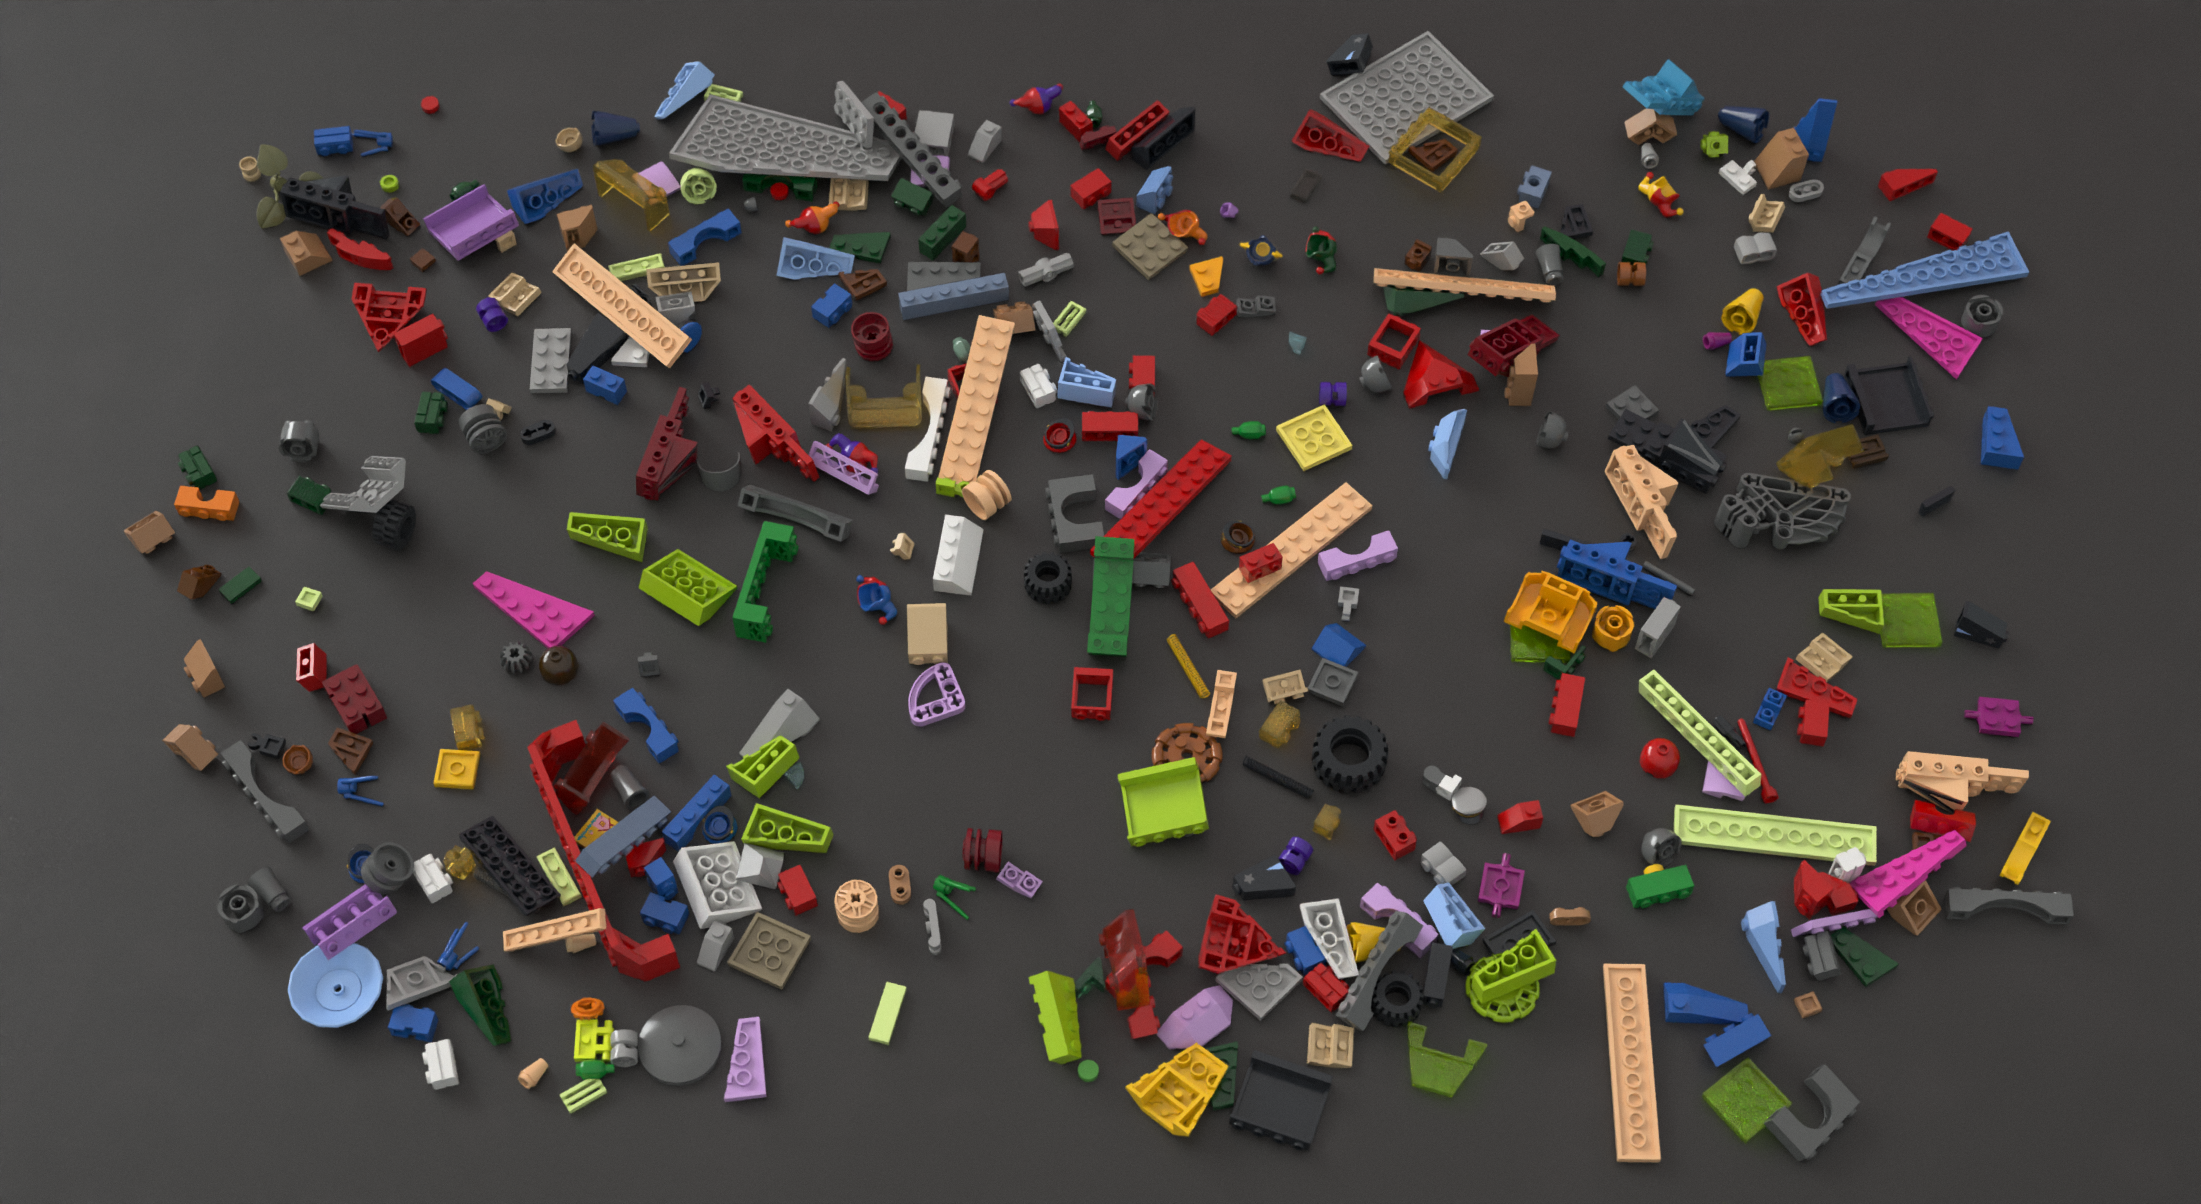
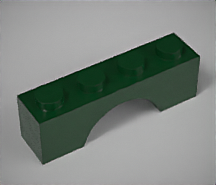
M745 173L743 177L744 191L762 193L775 183H784L793 191L795 199L813 202L818 187L817 177Z

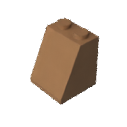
M1791 128L1777 132L1754 162L1757 164L1756 168L1769 190L1801 181L1809 154L1795 129Z

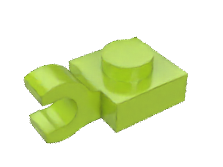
M937 478L935 483L936 494L950 497L959 495L963 497L962 489L969 482L962 481L956 484V481L949 478Z

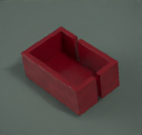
M358 664L322 681L328 697L349 732L358 734L368 729L363 718L364 715L367 716L371 727L387 719L383 706Z

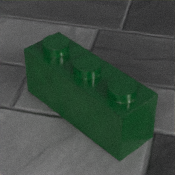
M951 205L918 239L919 252L934 261L967 227L966 213Z

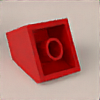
M1803 860L1794 878V899L1797 910L1802 915L1811 919L1826 906L1834 887L1810 864Z

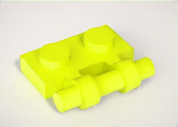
M597 1019L577 1020L574 1051L575 1062L590 1059L596 1060V1054H602L603 1062L610 1061V1051L613 1049L611 1048V1033L614 1032V1028H612L613 1021L606 1020L604 1027H598ZM598 1036H603V1044L597 1045Z

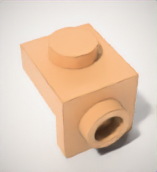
M1523 201L1511 206L1508 222L1518 233L1524 230L1525 219L1534 216L1535 212L1527 201Z

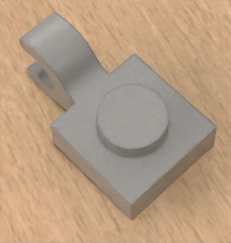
M1340 586L1338 606L1343 607L1342 621L1350 620L1351 608L1357 609L1359 589Z

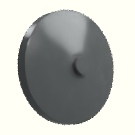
M687 1005L668 1007L653 1015L644 1025L638 1040L639 1057L647 1073L655 1080L673 1086L692 1084L704 1078L717 1064L722 1050L721 1034L713 1018L705 1011Z

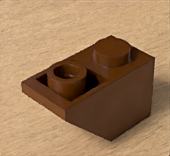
M397 197L388 199L380 207L385 210L388 225L406 236H409L420 225Z
M207 564L184 570L177 592L191 600L203 597L221 577L222 573L215 570V567Z

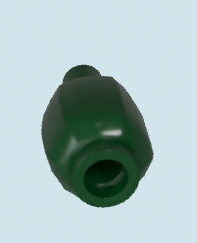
M1094 100L1089 102V106L1086 109V116L1093 122V128H1097L1102 122V110L1096 105Z
M475 179L471 183L464 181L457 184L449 194L450 199L455 201L479 186V182Z

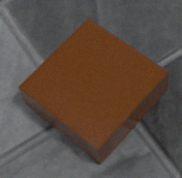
M422 248L410 258V262L424 272L436 262V259Z

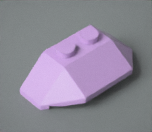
M1220 985L1206 988L1175 1010L1160 1027L1156 1035L1168 1049H1187L1195 1043L1204 1046L1231 1025L1233 999Z

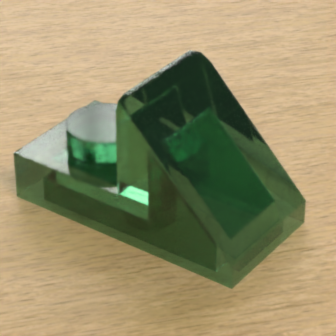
M1097 957L1075 982V996L1078 999L1082 994L1086 995L1092 985L1104 993V977L1100 957Z

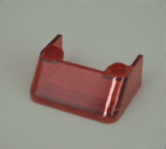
M604 721L595 731L591 730L585 738L587 743L565 777L563 779L559 778L554 785L558 798L576 815L590 802L591 799L589 797L618 752L630 740V738Z
M1134 909L1124 910L1102 929V934H1099L1100 946L1104 948V957L1109 958L1112 975H1108L1110 988L1114 987L1117 1011L1150 1005L1147 962Z

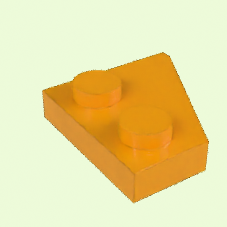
M1222 256L1190 265V272L1201 297L1219 292L1223 265Z

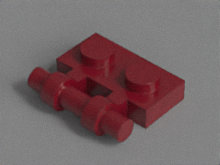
M1104 126L1099 131L1084 133L1079 143L1080 149L1088 148L1089 150L1094 148L1095 145L1107 144L1109 138L1117 133L1115 126Z

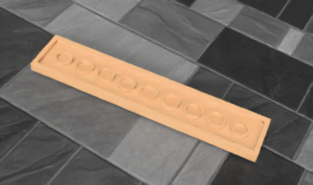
M576 244L572 245L552 271L668 368H671L692 341L688 335Z
M1374 268V283L1381 287H1387L1389 284L1395 285L1396 288L1410 286L1415 290L1431 288V291L1434 292L1449 290L1450 293L1459 294L1462 291L1467 292L1469 295L1483 293L1488 297L1504 295V298L1507 299L1522 297V300L1532 301L1535 298L1540 299L1541 302H1551V300L1556 299L1554 285Z
M981 315L978 317L938 478H949L956 481V484L962 481L969 483L977 481L1015 327L1014 322Z
M1345 482L1269 543H1274L1283 557L1282 569L1247 583L1241 571L1237 568L1211 589L1218 603L1236 619L1371 511L1372 505Z
M1604 964L1603 977L1617 1162H1660L1645 964Z

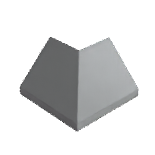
M691 291L655 297L658 312L675 326H678L685 320L696 318Z
M744 843L736 880L776 889L779 878L778 874L783 864L784 852Z

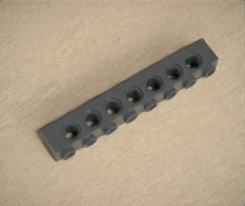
M875 92L861 102L874 117L873 126L945 208L962 197V185L960 182L953 180L950 171L946 167L943 168L941 166V162L936 155L932 156L929 147L919 141L920 138L915 131H910L908 123L904 119L901 120L895 108L889 107V103L884 96H880Z

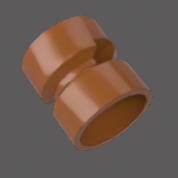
M1619 262L1617 269L1618 285L1629 286L1630 283L1633 286L1645 285V263L1635 262L1631 265L1630 262Z

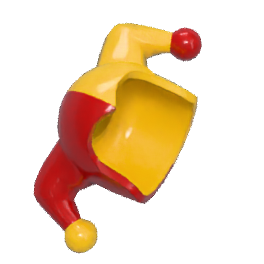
M1648 172L1639 184V191L1648 195L1650 202L1658 207L1664 217L1682 215V208L1677 210L1671 209V203L1679 198L1680 195L1673 190L1664 176L1649 184V180L1653 179L1654 174Z

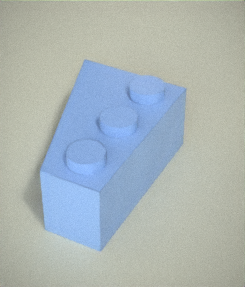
M1066 357L1058 381L1057 398L1112 408L1116 390V379L1099 371H1090L1086 369L1085 365L1072 363L1071 359Z
M1450 883L1437 885L1423 900L1445 945L1453 946V948L1471 945L1485 930L1484 926Z

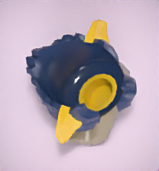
M1261 235L1257 240L1240 243V246L1247 252L1251 263L1256 266L1268 265L1270 262L1277 261L1278 258L1283 257L1277 251L1276 246L1265 235Z

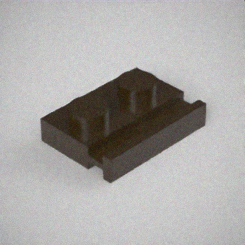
M1878 434L1845 442L1842 446L1849 462L1852 463L1853 469L1886 461L1889 457Z

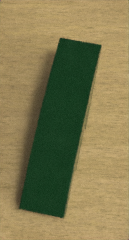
M1545 226L1542 228L1540 240L1546 245H1559L1562 261L1569 258L1580 269L1587 266L1597 277L1604 274L1606 263L1594 252L1558 231Z

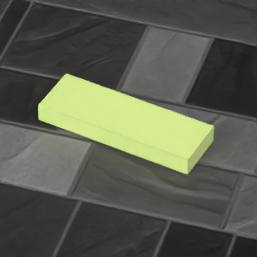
M660 253L608 265L609 272L620 281L646 276V269L665 268Z
M555 847L536 856L550 883L561 894L559 899L563 907L582 898Z
M886 982L869 1034V1040L889 1045L907 990L906 986Z

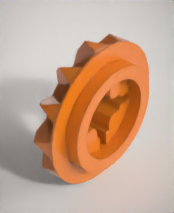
M583 998L573 1003L571 1014H573L574 1018H580V1020L597 1019L599 1015L603 1014L605 1009L604 1003L596 998Z

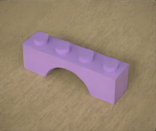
M1149 449L1138 462V472L1142 477L1141 481L1130 488L1116 487L1105 499V510L1121 520L1157 484L1159 479L1168 473V460Z
M1388 530L1371 536L1369 548L1361 554H1346L1337 547L1320 552L1318 565L1326 581L1331 579L1337 580L1344 575L1355 574L1359 570L1373 568L1378 564L1393 561L1397 558L1398 547Z
M1377 882L1361 898L1360 907L1375 920L1381 917H1390L1395 911L1407 912L1423 925L1415 942H1408L1405 945L1420 959L1431 949L1432 943H1437L1439 934L1436 929L1423 922L1420 915L1409 910L1401 899H1396L1387 887L1381 886Z

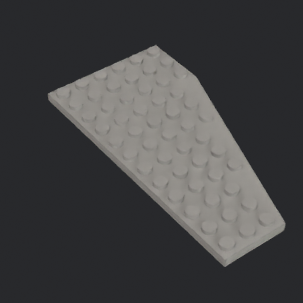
M711 94L669 152V159L718 172L888 181L902 159L886 140L873 137L872 147L866 149L858 141L855 134L849 130Z

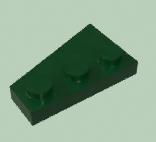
M891 232L834 235L829 249L855 255V259L881 264L891 238Z
M1845 927L1831 934L1836 953L1865 988L1899 965Z
M1238 1041L1206 1048L1207 1051L1228 1066L1225 1075L1210 1099L1213 1111L1234 1106Z

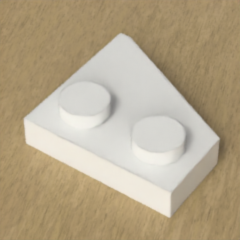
M629 337L614 355L611 362L615 366L647 367L650 352L632 337Z

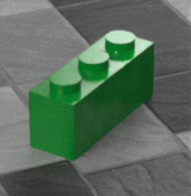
M1686 865L1628 879L1626 885L1634 908H1647L1654 903L1660 902L1663 904L1675 898L1684 899L1692 894L1694 883Z

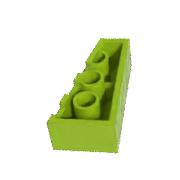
M569 513L567 532L570 539L639 562L643 561L648 531L644 518Z
M1050 971L1028 977L1030 985L1034 984L1036 994H1033L1034 1002L1039 1004L1041 1014L1038 1015V1018L1045 1028L1043 1038L1049 1061L1065 1064L1082 1058L1074 978Z

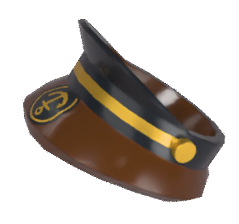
M1230 521L1224 525L1223 532L1221 533V543L1230 552H1246L1255 543L1254 530L1246 522Z

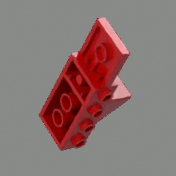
M750 384L743 390L738 391L732 399L753 462L758 464L772 453L776 459L780 458L784 463L789 460L793 466H798L806 479L809 477L815 482L819 478L813 459L801 448L796 431Z

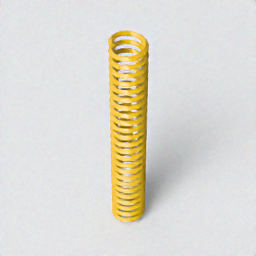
M1176 634L1170 635L1167 642L1199 697H1208L1210 692L1207 690L1206 685H1204L1203 680H1201L1202 678L1197 673L1196 668H1194L1195 666L1190 661L1189 656H1187L1188 654L1183 649L1179 639H1177L1178 637H1176Z

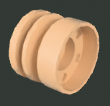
M992 470L985 471L977 478V482L972 481L962 489V495L966 504L982 520H987L997 512V509L1003 508L1012 500L1008 487Z
M851 880L845 882L835 894L836 913L838 921L844 929L854 933L868 931L876 924L879 918V906L876 891L871 884L863 880Z

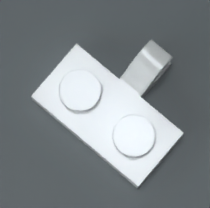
M1733 160L1719 169V174L1742 195L1756 187L1757 181L1750 176L1755 172L1754 167L1757 166L1752 160L1743 169Z

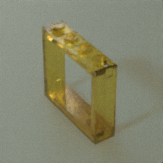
M1428 107L1423 114L1420 113L1418 120L1409 126L1406 134L1400 136L1398 143L1391 146V150L1388 152V162L1442 193L1480 149L1482 137ZM1428 124L1466 145L1440 176L1402 155Z

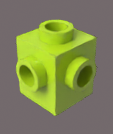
M1719 131L1708 132V135H1703V139L1700 142L1701 150H1703V153L1708 154V157H1719V154L1728 153V135L1719 134Z

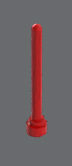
M1739 719L1738 726L1746 742L1753 765L1761 773V786L1763 788L1761 790V797L1763 802L1766 804L1775 802L1779 798L1777 791L1769 784L1745 720Z

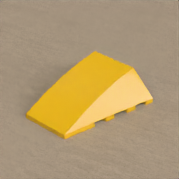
M1195 1043L1174 1056V1059L1170 1062H1164L1158 1066L1157 1070L1150 1074L1146 1073L1140 1077L1139 1081L1134 1084L1130 1083L1125 1087L1144 1113L1173 1135L1189 1137L1225 1075L1228 1066L1201 1045Z

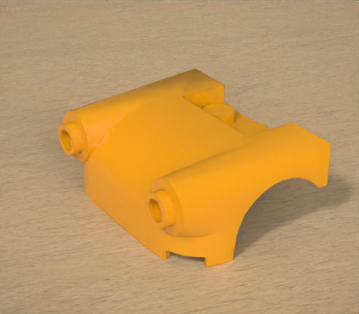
M1541 571V573L1528 572L1523 579L1512 606L1506 613L1504 622L1519 629H1522L1524 625L1559 640L1557 646L1575 653L1597 611V602L1590 595V591L1545 571Z

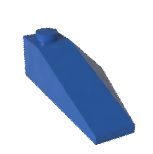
M1819 98L1809 109V113L1800 119V123L1796 127H1793L1809 154L1807 160L1822 162L1837 100Z
M574 169L509 189L507 193L512 208L523 223L527 224L542 219L549 211L556 208L559 203L580 189L583 184L578 169Z
M1663 983L1665 1022L1729 1025L1734 1023L1739 1025L1743 1023L1741 1018L1748 1015V1004L1685 983Z

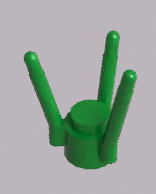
M939 875L933 885V889L937 891L936 896L946 901L965 919H969V916L945 894H950L954 887L967 892L975 891L976 888Z

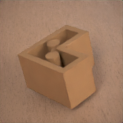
M1646 108L1625 121L1628 139L1637 145L1642 144L1651 137L1665 143L1677 135L1674 119L1669 115H1660L1654 109Z
M179 724L162 740L174 754L181 755L195 770L201 771L218 755L214 750L216 748L211 741L205 740L201 736L203 733L196 726Z

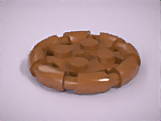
M1180 723L1174 725V728H1167L1160 733L1155 740V747L1152 748V762L1154 766L1183 760L1182 754L1190 753L1195 757L1199 765L1201 783L1210 781L1220 769L1219 764L1222 763L1223 759L1222 747L1220 743H1217V737L1206 735L1207 728L1194 726V723ZM1178 734L1179 737L1174 740L1173 736ZM1191 734L1198 735L1197 739L1192 738ZM1209 744L1211 748L1206 750V745ZM1163 747L1168 748V752L1163 751Z

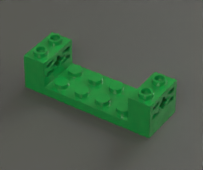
M767 521L763 522L732 617L736 637L766 643L768 636H771L773 625L770 623L771 615H769L768 607L756 605L755 602L756 599L760 598V586L766 580L765 571L767 567H770L771 558L792 562L793 556L797 555L799 546L796 544L797 535L794 533L793 526Z
M1095 536V564L1090 633L1088 634L1087 653L1090 655L1127 657L1135 549L1134 539Z

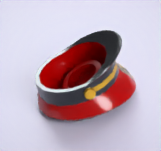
M1060 418L1047 426L1043 437L1047 449L1052 452L1061 453L1075 445L1077 437L1074 432L1073 422L1067 418Z

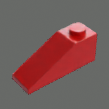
M1896 169L1891 172H1885L1881 176L1878 187L1887 199L1892 201L1934 183L1938 171L1936 169Z

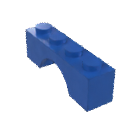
M729 209L719 212L716 216L703 221L700 225L669 241L670 254L680 266H684L697 259L696 249L701 242L710 238L729 241L741 234L740 222Z
M631 688L613 700L616 711L626 723L642 722L651 728L646 744L648 751L659 764L679 751L677 737L667 731L668 728L662 719L658 720L655 710L651 705L648 707L645 704L646 700L640 692L637 693Z
M713 775L663 829L664 842L678 852L681 848L686 847L693 839L697 826L708 812L716 806H723L732 796L729 784Z

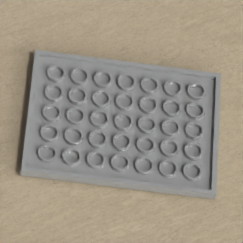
M1427 31L1365 67L1364 72L1355 73L1320 93V99L1361 141L1369 145V149L1384 164H1387L1409 151L1410 146L1415 147L1493 101L1494 95Z

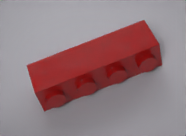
M1157 100L1110 137L1105 149L1118 161L1131 151L1134 143L1142 140L1160 122H1164L1168 118L1170 111Z
M1191 562L1174 569L1173 578L1171 579L1172 585L1175 589L1178 588L1182 602L1184 604L1187 603L1191 617L1193 619L1196 618L1200 632L1202 634L1205 633L1209 639L1229 629V619L1195 563Z

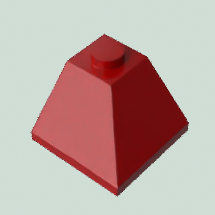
M1048 200L1031 214V221L1028 222L1029 231L1033 232L1035 240L1054 250H1059V228L1052 200Z

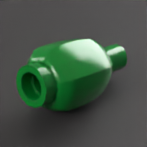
M1259 421L1244 422L1239 427H1232V435L1240 434L1245 439H1259L1262 436H1266V425L1261 424Z
M1285 485L1273 488L1269 494L1261 496L1263 502L1270 501L1273 504H1284L1296 498L1294 487L1290 488V486Z
M583 1060L581 1063L576 1064V1076H581L583 1080L600 1079L606 1073L615 1072L614 1064L606 1065L601 1060Z

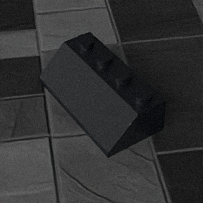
M1185 107L1178 109L1175 113H1171L1164 122H1160L1142 140L1134 143L1131 148V159L1145 170H1148L1195 131L1196 108Z

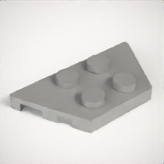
M1039 300L1032 305L1033 314L1037 320L1035 321L1039 331H1043L1046 343L1051 344L1060 362H1062L1067 356L1061 348L1062 343L1056 328Z
M426 956L387 970L386 1009L391 1010L451 987L449 981L455 976L446 972L445 967L435 964L433 960Z

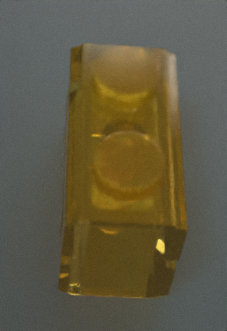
M1282 700L1279 701L1260 728V739L1267 743L1269 742L1276 748H1280L1282 743L1286 744L1291 737V730H1296L1301 722V719H1299L1300 711Z
M472 704L462 708L451 709V719L458 750L481 747V739L485 738L482 727L479 728L478 723L481 722L479 710L475 711Z

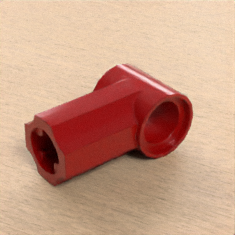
M998 169L985 179L981 177L975 180L972 190L984 201H987L998 188L1008 182V177L1002 169Z

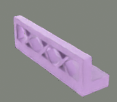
M818 441L813 442L809 456L813 459L817 468L868 495L877 492L879 485L875 483L878 476L876 472ZM817 448L821 449L824 455L816 452ZM833 456L836 457L839 461L840 466L837 462L831 460L830 458ZM845 466H853L855 473L847 471ZM866 473L871 476V479L869 480L861 476V474Z

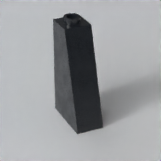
M598 313L566 364L569 377L583 384V378L592 366L600 368L627 341L626 333Z

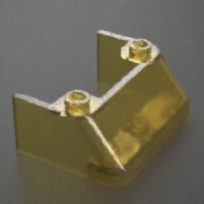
M623 160L598 161L593 165L598 195L602 197L614 187L640 205L644 210L646 225L649 231L653 230L670 214L666 191L628 167Z
M917 364L916 367L917 382L908 383L904 387L903 397L867 398L866 390L863 386L851 385L850 367H846L847 413L850 426L853 428L908 427L920 424L922 421L920 364Z
M1851 424L1803 439L1777 461L1776 465L1779 471L1802 486L1813 488L1821 482L1834 479L1829 465L1833 467L1839 466L1846 457L1862 453L1864 449L1854 425Z

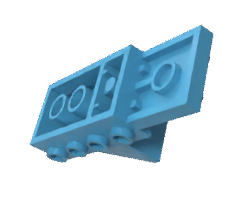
M1670 59L1666 61L1656 76H1647L1641 82L1626 81L1623 85V88L1644 107L1654 109L1660 115H1694L1702 107V102L1705 99L1699 94L1694 80Z

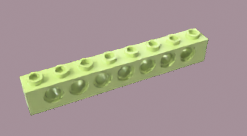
M1652 670L1639 680V693L1745 797L1760 786L1761 773L1655 670Z

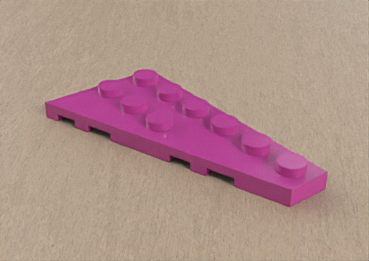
M1902 297L1875 302L1876 307L1956 380L1983 339Z
M487 571L473 583L476 590L546 648L562 646L595 616L591 610Z
M1954 830L1863 876L1857 877L1849 883L1852 889L1857 892L1858 897L1880 918L1884 915L1883 911L1886 908H1892L1897 904L1896 900L1898 898L1907 896L1928 878L1927 874L1932 870L1937 871L1945 859H1951L1966 847V841Z

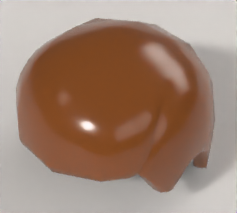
M293 745L285 752L282 758L285 769L295 775L304 774L310 770L313 764V755L304 745Z

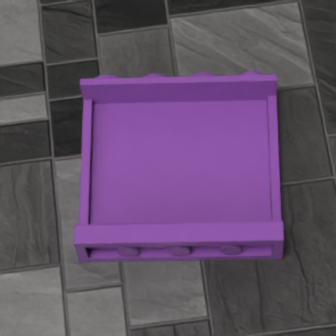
M485 184L423 218L428 232L457 260L464 258L519 226L514 212L511 209H504L488 193Z

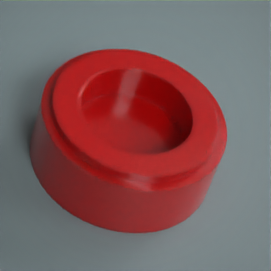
M433 96L425 97L421 101L422 110L428 114L438 111V99Z
M775 183L770 189L771 196L775 200H784L788 197V187L784 183Z

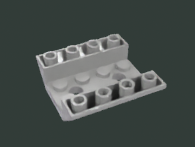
M369 457L361 469L370 480L364 481L360 485L361 488L351 494L329 493L324 497V502L320 506L327 509L376 513L404 488L406 460L397 457Z

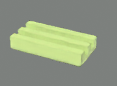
M711 84L704 95V100H707L711 94L740 102V98L743 97V91Z
M1070 301L1053 323L1057 333H1063V336L1067 337L1085 315L1086 308ZM1074 307L1075 309L1072 311V313L1069 314L1064 323L1061 326H1059V324L1063 321V319Z
M586 1079L560 1094V1097L571 1114L607 1093V1090L600 1079ZM600 1088L598 1091L573 1104L572 1106L570 1105L579 1098H583L584 1096L588 1095V1093L592 1092L593 1090Z

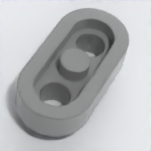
M1816 179L1794 184L1790 188L1789 197L1795 202H1803L1820 197L1823 193L1824 185Z

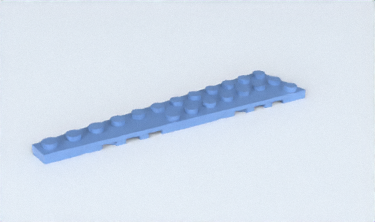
M2008 231L1989 237V240L1983 242L1980 240L1970 246L1964 245L1954 251L1948 250L1941 254H1935L1897 266L1896 269L1891 271L1884 270L1881 271V274L1875 276L1868 275L1862 280H1853L1821 291L1820 296L1826 309L2023 278L2028 276L2029 270Z

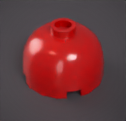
M1665 738L1650 740L1643 747L1640 755L1642 769L1646 773L1652 774L1655 778L1672 776L1680 763V752L1677 746Z

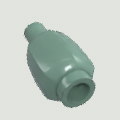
M957 337L952 342L953 350L961 362L967 363L971 346L966 339Z

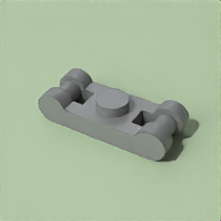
M927 899L924 901L923 906L924 914L929 918V921L926 922L927 934L931 933V937L928 940L929 951L932 955H938L941 952V940L936 903L933 899Z

